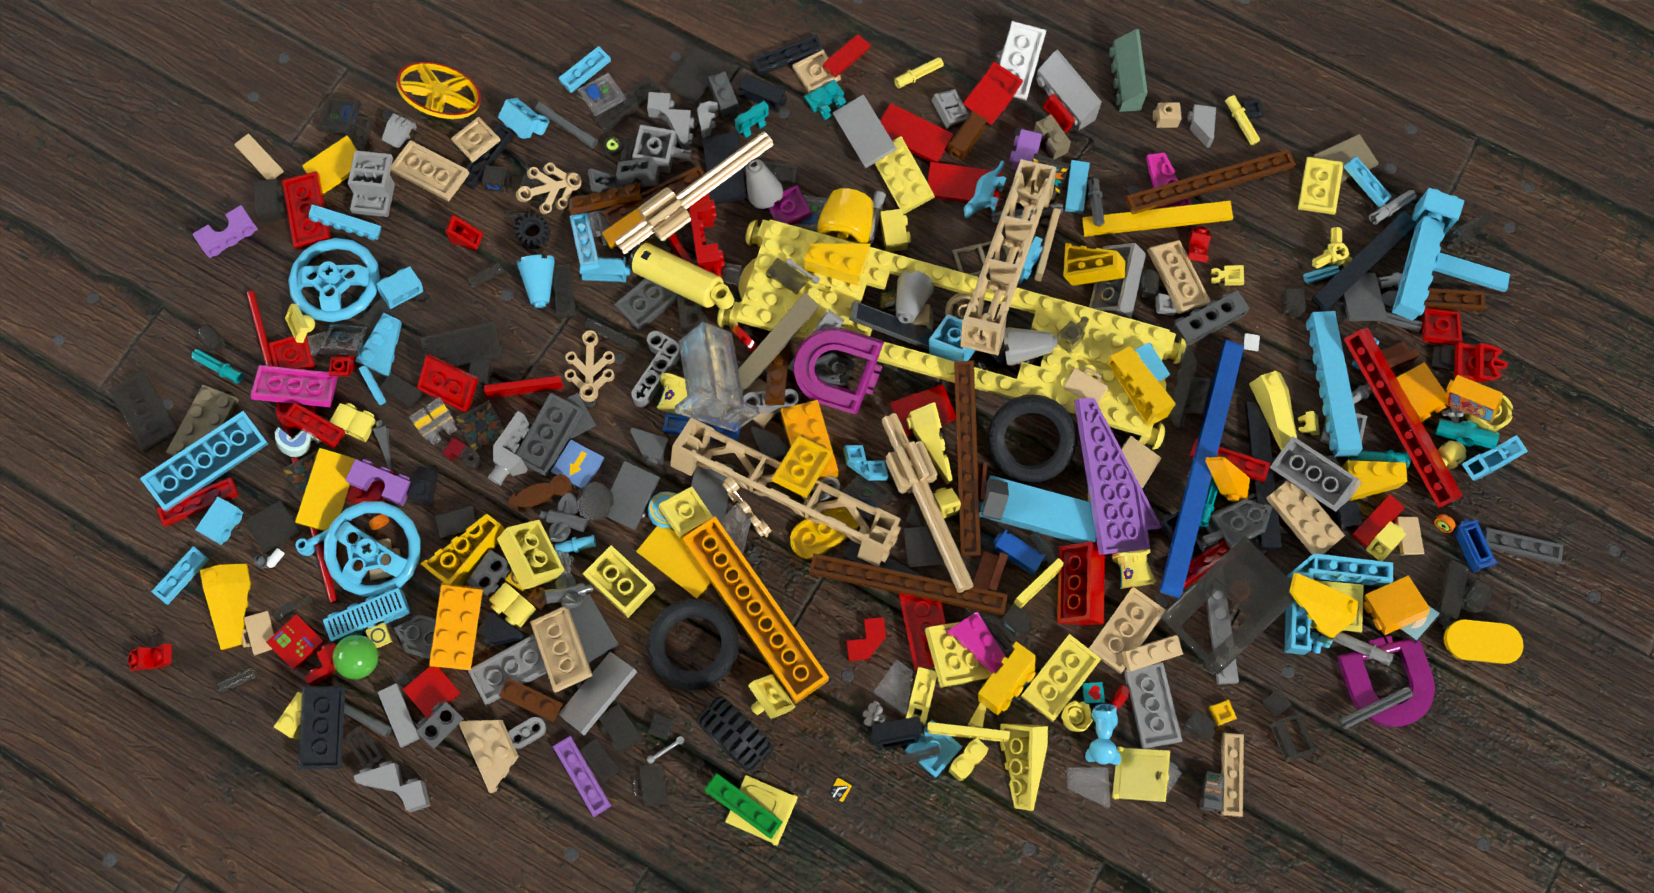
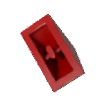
M455 215L451 216L445 231L451 243L472 249L478 248L483 236V232Z

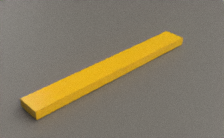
M1231 201L1152 209L1133 215L1131 212L1104 215L1105 223L1101 227L1094 225L1093 216L1082 217L1084 237L1229 221L1233 220Z

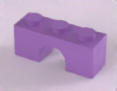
M242 205L225 214L229 220V225L224 231L216 232L208 224L192 234L209 258L219 255L221 251L234 246L238 241L258 230Z
M355 459L345 480L348 484L368 491L373 482L383 481L385 489L381 496L386 500L404 506L410 491V478L402 474L395 476L391 474V470L382 466L380 469L373 467L374 464L368 460L363 459L361 462Z

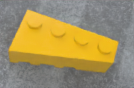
M486 514L467 528L465 533L451 540L452 543L444 549H439L428 561H423L421 565L443 583L463 586L487 552L493 550L498 545L497 538L503 533L505 528Z

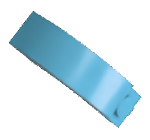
M1516 435L1498 445L1495 449L1478 454L1462 465L1471 479L1475 481L1507 465L1514 459L1527 453L1528 450Z

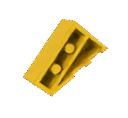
M1065 243L1063 276L1072 286L1125 278V260L1118 251L1101 248L1091 249L1086 246L1078 247Z
M810 244L804 259V270L858 286L870 254V244Z
M1347 461L1341 467L1357 477L1362 483L1349 501L1397 489L1407 482L1406 463Z
M1015 642L1012 646L1014 651L1008 659L1004 657L1001 661L1004 665L996 674L993 672L978 693V701L997 716L1001 711L1004 712L1008 709L1011 699L1014 696H1019L1023 690V685L1026 682H1031L1036 674L1035 655L1018 642Z

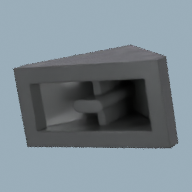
M591 168L588 169L592 193L621 187L616 175Z
M988 479L982 516L997 520L1002 519L1009 498L1008 482Z

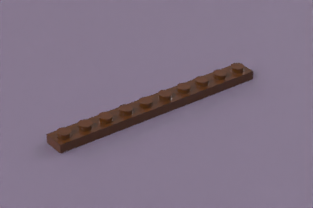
M1289 149L1127 195L1125 201L1133 215L1292 169L1296 163Z
M954 361L959 500L961 503L959 509L961 556L981 555L974 361Z
M814 553L809 574L999 615H1004L1008 596L1007 594L974 587L958 593L954 583Z

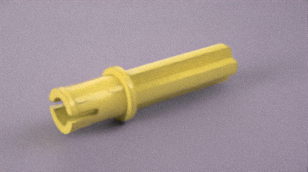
M936 58L912 71L910 69L907 70L905 74L894 78L895 85L900 89L911 82L915 83L916 79L943 67L942 59Z
M1235 95L1230 96L1225 100V103L1232 112L1231 116L1235 117L1251 145L1256 144L1260 138L1246 116L1245 109L1241 107Z

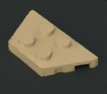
M503 720L461 721L459 723L487 789L489 793H494L497 791V786L501 779L505 778L508 774L510 766L519 757Z

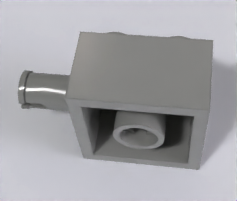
M640 125L632 157L633 160L653 157L660 172L670 173L674 159L691 161L692 150L676 148L677 135L674 130Z

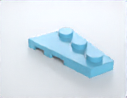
M383 313L355 361L390 378L391 365L394 362V351L398 343L402 322Z

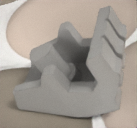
M712 101L700 103L697 108L702 138L710 137L712 128L716 127L715 121H711V119L718 116V103Z
M393 113L387 122L382 141L400 148L406 140H410L409 133L411 129L416 130L417 126L415 122Z

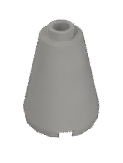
M754 159L746 165L748 200L756 208H770L774 206L777 200H781L783 187L761 160Z
M904 271L899 275L897 280L896 317L900 322L905 324L913 322L933 293L934 285H932V279L919 271H914L913 273Z
M1012 327L1005 328L1004 344L1006 345L1007 364L1015 365L1054 352V348H1057V337L1053 336L1052 332Z

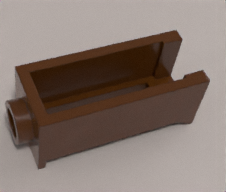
M972 111L971 117L967 118L951 142H949L947 152L952 157L963 161L986 127L984 125L987 120Z

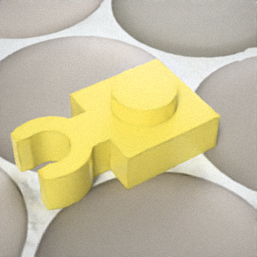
M1244 265L1224 266V271L1218 268L1211 269V275H1218V277L1211 279L1212 284L1225 281V286L1244 285Z

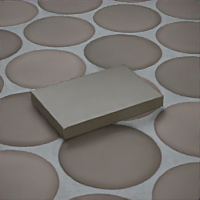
M1360 134L1312 157L1344 162L1345 166L1352 158L1357 156L1368 170L1378 165V161ZM1344 167L1341 182L1352 178Z

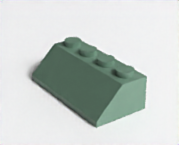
M1135 29L1114 40L1113 46L1109 50V56L1113 58L1111 71L1112 74H1115L1113 87L1117 90L1115 103L1119 105V112L1140 111L1147 95L1139 29Z

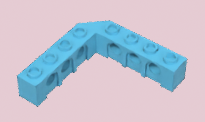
M1314 553L1287 575L1284 653L1305 655L1311 651L1312 639L1310 638V624L1312 620L1307 617L1308 612L1306 609L1300 607L1289 592L1293 573L1301 574L1312 580L1320 579L1383 587L1393 582V563Z

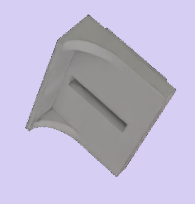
M955 89L934 94L931 101L946 129L956 123L966 121L968 117L970 118ZM958 105V107L946 109L947 107Z

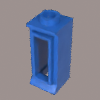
M1470 519L1459 522V526L1453 532L1472 573L1497 564L1498 562L1489 548L1478 520L1470 522ZM1468 530H1470V532H1471V534H1472V536H1473V538H1474V540H1475V542H1476V545H1477V547H1478V549H1479V551H1480V553H1481V555H1482V559L1480 558V556H1479V554H1478V552H1477V549H1476V547H1475V545H1474V543H1473V541H1472V539H1471V536H1470Z
M1005 530L1003 535L999 533L993 542L996 544L993 549L995 552L1007 554L1009 561L1031 575H1034L1046 556L1039 554L1037 550L1010 533L1008 535L1007 530Z

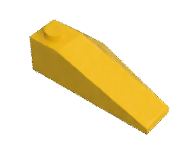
M223 564L200 570L204 593L220 649L225 650L242 645V633L245 627L244 617L248 607V590H250L251 586L248 565Z
M1293 573L1289 592L1299 606L1306 609L1308 612L1307 617L1310 620H1314L1317 624L1316 629L1320 633L1333 638L1355 620V615L1358 611L1357 600L1301 574Z

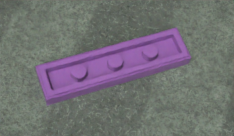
M569 736L554 745L555 752L593 817L610 808L612 805L572 737Z

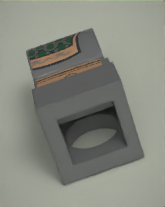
M1210 771L1205 772L1199 809L1212 812L1222 811L1223 774Z

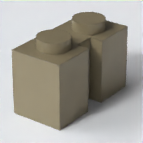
M1052 115L1036 122L1034 132L1042 134L1040 144L1046 143L1045 151L1052 160L1068 153L1071 141Z

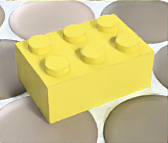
M540 520L507 527L497 538L522 590L553 582L565 571Z
M612 545L583 573L585 578L627 618L656 590L654 585Z

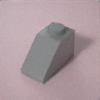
M1194 105L1192 111L1188 112L1187 122H1190L1189 129L1205 147L1210 148L1214 140L1216 107Z

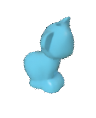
M1100 704L1092 711L1091 715L1096 723L1095 729L1098 739L1092 741L1089 749L1086 751V760L1088 762H1097L1099 764L1111 763L1114 765H1119L1121 762V755L1117 751L1116 745L1109 740L1113 729L1118 723L1117 706Z

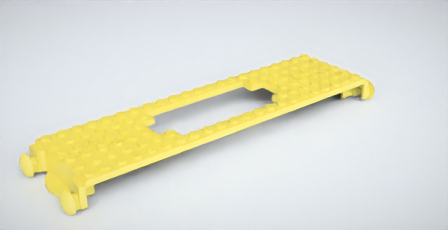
M754 220L747 228L745 240L749 246L752 243L758 244L760 250L757 258L753 259L744 268L740 276L738 289L742 301L739 303L734 302L732 309H719L717 323L721 328L724 325L733 328L740 322L772 331L800 297L807 293L820 307L793 338L805 340L810 336L828 309L845 319L840 328L871 336V328L849 320L851 303L854 301L861 303L866 285L885 290L890 274L899 276L904 271H908V273L919 271L929 276L934 286L972 296L979 277L870 247V254L858 286L807 271L813 276H819V283L814 284L811 278L792 265H787L786 260L791 258L795 264L804 269V259L810 244L857 243L774 220H763L761 226L757 227L758 221ZM1016 287L1010 307L1034 313L1035 316L1031 330L1052 332L1053 336L1057 337V348H1054V352L1043 355L1040 367L1022 362L1017 379L974 367L975 389L1010 399L1023 395L1045 396L1061 404L1071 416L1077 417L1074 400L1081 398L1065 390L1063 387L1074 368L1082 372L1090 368L1101 374L1100 382L1108 386L1098 406L1109 427L1141 435L1138 440L1140 443L1152 445V450L1158 449L1165 436L1164 425L1160 422L1158 428H1154L1153 425L1147 427L1107 362L1110 356L1129 346L1135 350L1150 342L1161 361L1168 358L1173 360V364H1177L1185 354V340L1181 337L1179 343L1174 342L1176 333L1169 332V329ZM991 288L986 289L984 300L992 302L994 291ZM1004 294L1001 296L999 304L1002 303ZM884 342L877 360L878 362L955 383L954 361ZM1089 372L1087 373V375L1095 378L1096 380L1098 379L1097 377L1093 376V374ZM1164 378L1159 383L1166 391V381Z

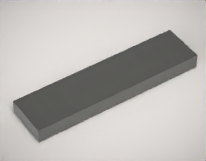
M1488 527L1483 529V535L1489 548L1492 550L1558 565L1562 563L1563 544Z

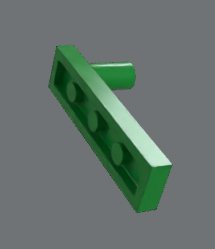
M715 773L704 789L705 792L769 839H772L783 823L717 773Z

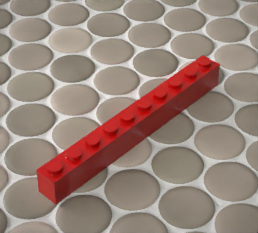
M1368 328L1361 329L1346 337L1344 341L1438 508L1462 497L1460 489Z

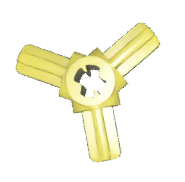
M1340 227L1331 228V243L1328 244V249L1322 255L1312 260V266L1316 269L1327 264H1336L1338 266L1342 264L1345 266L1352 260L1349 256L1348 248L1342 243V229Z

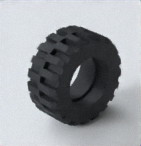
M722 696L716 697L697 716L696 723L748 773L754 772L773 751L771 742L732 703Z

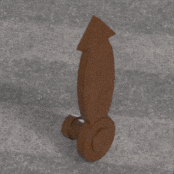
M556 475L550 483L532 485L519 492L517 496L514 492L506 506L520 512L519 507L529 508L539 505L551 498L553 494L563 496L572 491L571 480L566 475Z

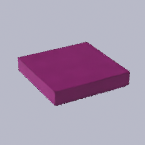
M798 185L783 191L781 200H777L774 206L768 208L774 221L794 225L813 216Z

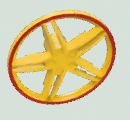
M432 62L413 63L402 68L397 77L396 84L400 95L414 108L426 114L446 119H459L472 115L480 105L481 95L475 83L460 71L449 66ZM430 69L448 73L456 78L441 83ZM418 70L423 82L403 81V78L408 73ZM467 85L474 95V103L456 92ZM405 91L412 92L414 95L428 96L425 107L412 100ZM445 102L459 109L464 108L467 110L462 113H443Z

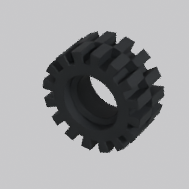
M530 213L527 214V218L523 215L522 221L519 219L517 221L518 225L516 224L515 226L519 242L522 246L525 245L527 249L530 246L532 249H535V246H538V249L542 248L540 244L545 246L547 244L545 240L549 241L550 229L546 219H543L541 215L538 217L536 213L533 216ZM537 226L540 232L536 236L530 237L526 234L528 228Z

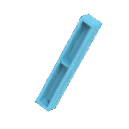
M313 204L308 214L309 219L313 222L318 221L326 226L331 225L336 229H344L348 233L353 232L358 236H366L371 240H378L381 232L380 225Z

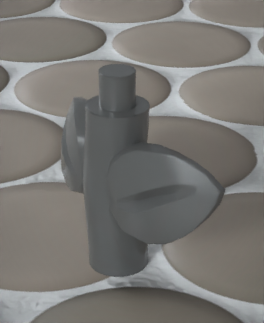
M571 492L560 498L557 505L558 511L549 510V512L542 510L540 513V518L546 519V523L551 524L548 529L550 541H565L570 535L571 528L580 532L586 531L588 519L576 516L579 504Z
M565 569L555 580V589L544 590V599L546 604L561 602L564 608L571 609L581 605L584 602L583 596H586L587 592H592L593 587L592 584L584 585L583 582L576 584L574 576Z

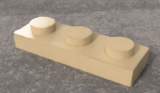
M1172 635L1123 651L1122 654L1127 671H1133L1183 655L1178 635Z

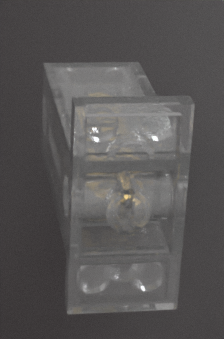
M702 322L679 340L687 397L675 406L676 413L736 432L760 414L759 407L744 402L731 332Z

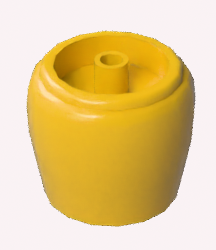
M840 188L834 190L821 212L817 232L857 244H868L873 224V202L871 198L854 189Z

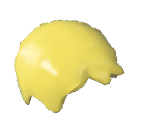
M1073 701L1064 707L1061 716L1064 726L1074 732L1085 731L1093 721L1089 704L1085 702L1078 703Z

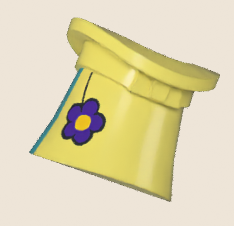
M663 373L661 375V384L664 386V391L657 408L671 414L691 415V392L698 383L680 376Z
M1150 549L1112 554L1113 561L1120 566V589L1144 586L1157 582L1147 561V554L1151 552Z

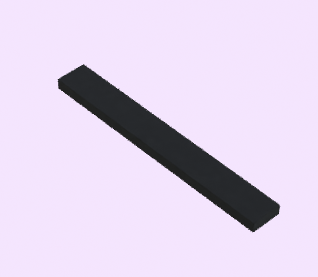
M1405 210L1401 212L1329 280L1312 299L1323 311L1329 309L1416 225V222Z
M1247 402L1245 407L1251 457L1269 462L1272 465L1268 423L1258 402ZM1269 467L1265 482L1253 479L1256 503L1262 505H1271L1266 497L1276 490L1274 471ZM1273 507L1266 531L1259 535L1261 549H1281L1282 547L1279 516Z

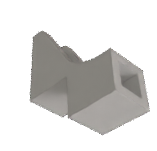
M649 92L647 106L649 117L659 118L667 122L671 130L676 131L677 141L681 149L689 150V144H693L691 128H694V117H691V111L674 109V100H671L670 93Z
M392 761L381 763L379 768L373 770L372 768L362 769L359 771L360 774L354 775L355 782L358 784L396 792L401 797L405 810L408 812H414L431 806L425 782L415 778L406 781V785H404L400 767L398 764L392 763Z

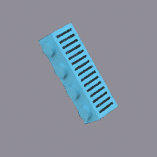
M398 587L396 589H387L380 596H371L366 599V602L361 604H352L345 611L333 612L323 622L330 641L338 644L347 636L366 633L365 630L382 623L392 622L410 614L411 611L404 592Z

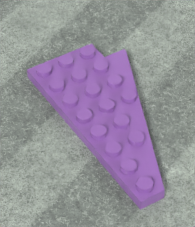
M1095 398L1074 400L1099 555L1150 549L1147 530L1161 529L1151 505Z

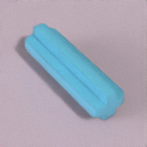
M1334 264L1305 273L1303 275L1304 282L1310 284L1335 276L1340 271L1339 266Z

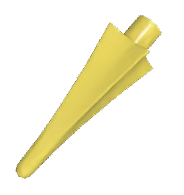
M979 704L968 726L983 728L986 707L983 704Z

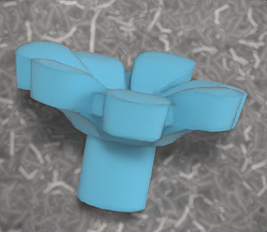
M1312 632V635H1310L1313 644L1312 652L1317 654L1320 653L1321 647L1330 648L1333 639H1327L1326 636L1319 637V634L1316 632Z

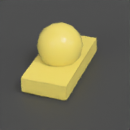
M297 304L290 305L285 319L296 342L303 343L306 334L315 328V321L309 315H302Z

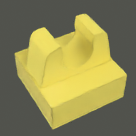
M1314 411L1306 412V415L1298 418L1300 423L1306 422L1304 427H1299L1301 433L1320 434L1319 419Z

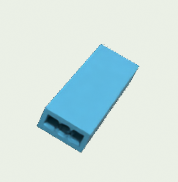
M990 475V479L1008 482L1009 498L1001 520L982 516L984 500L982 502L979 501L980 517L1074 543H1095L1096 532L1091 502Z

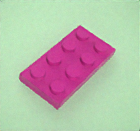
M259 365L251 392V399L331 407L338 376H329V372Z

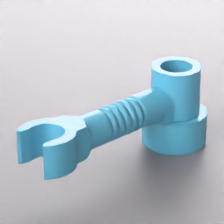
M329 529L308 540H297L295 546L298 552L303 556L312 555L315 552L314 545L325 539Z

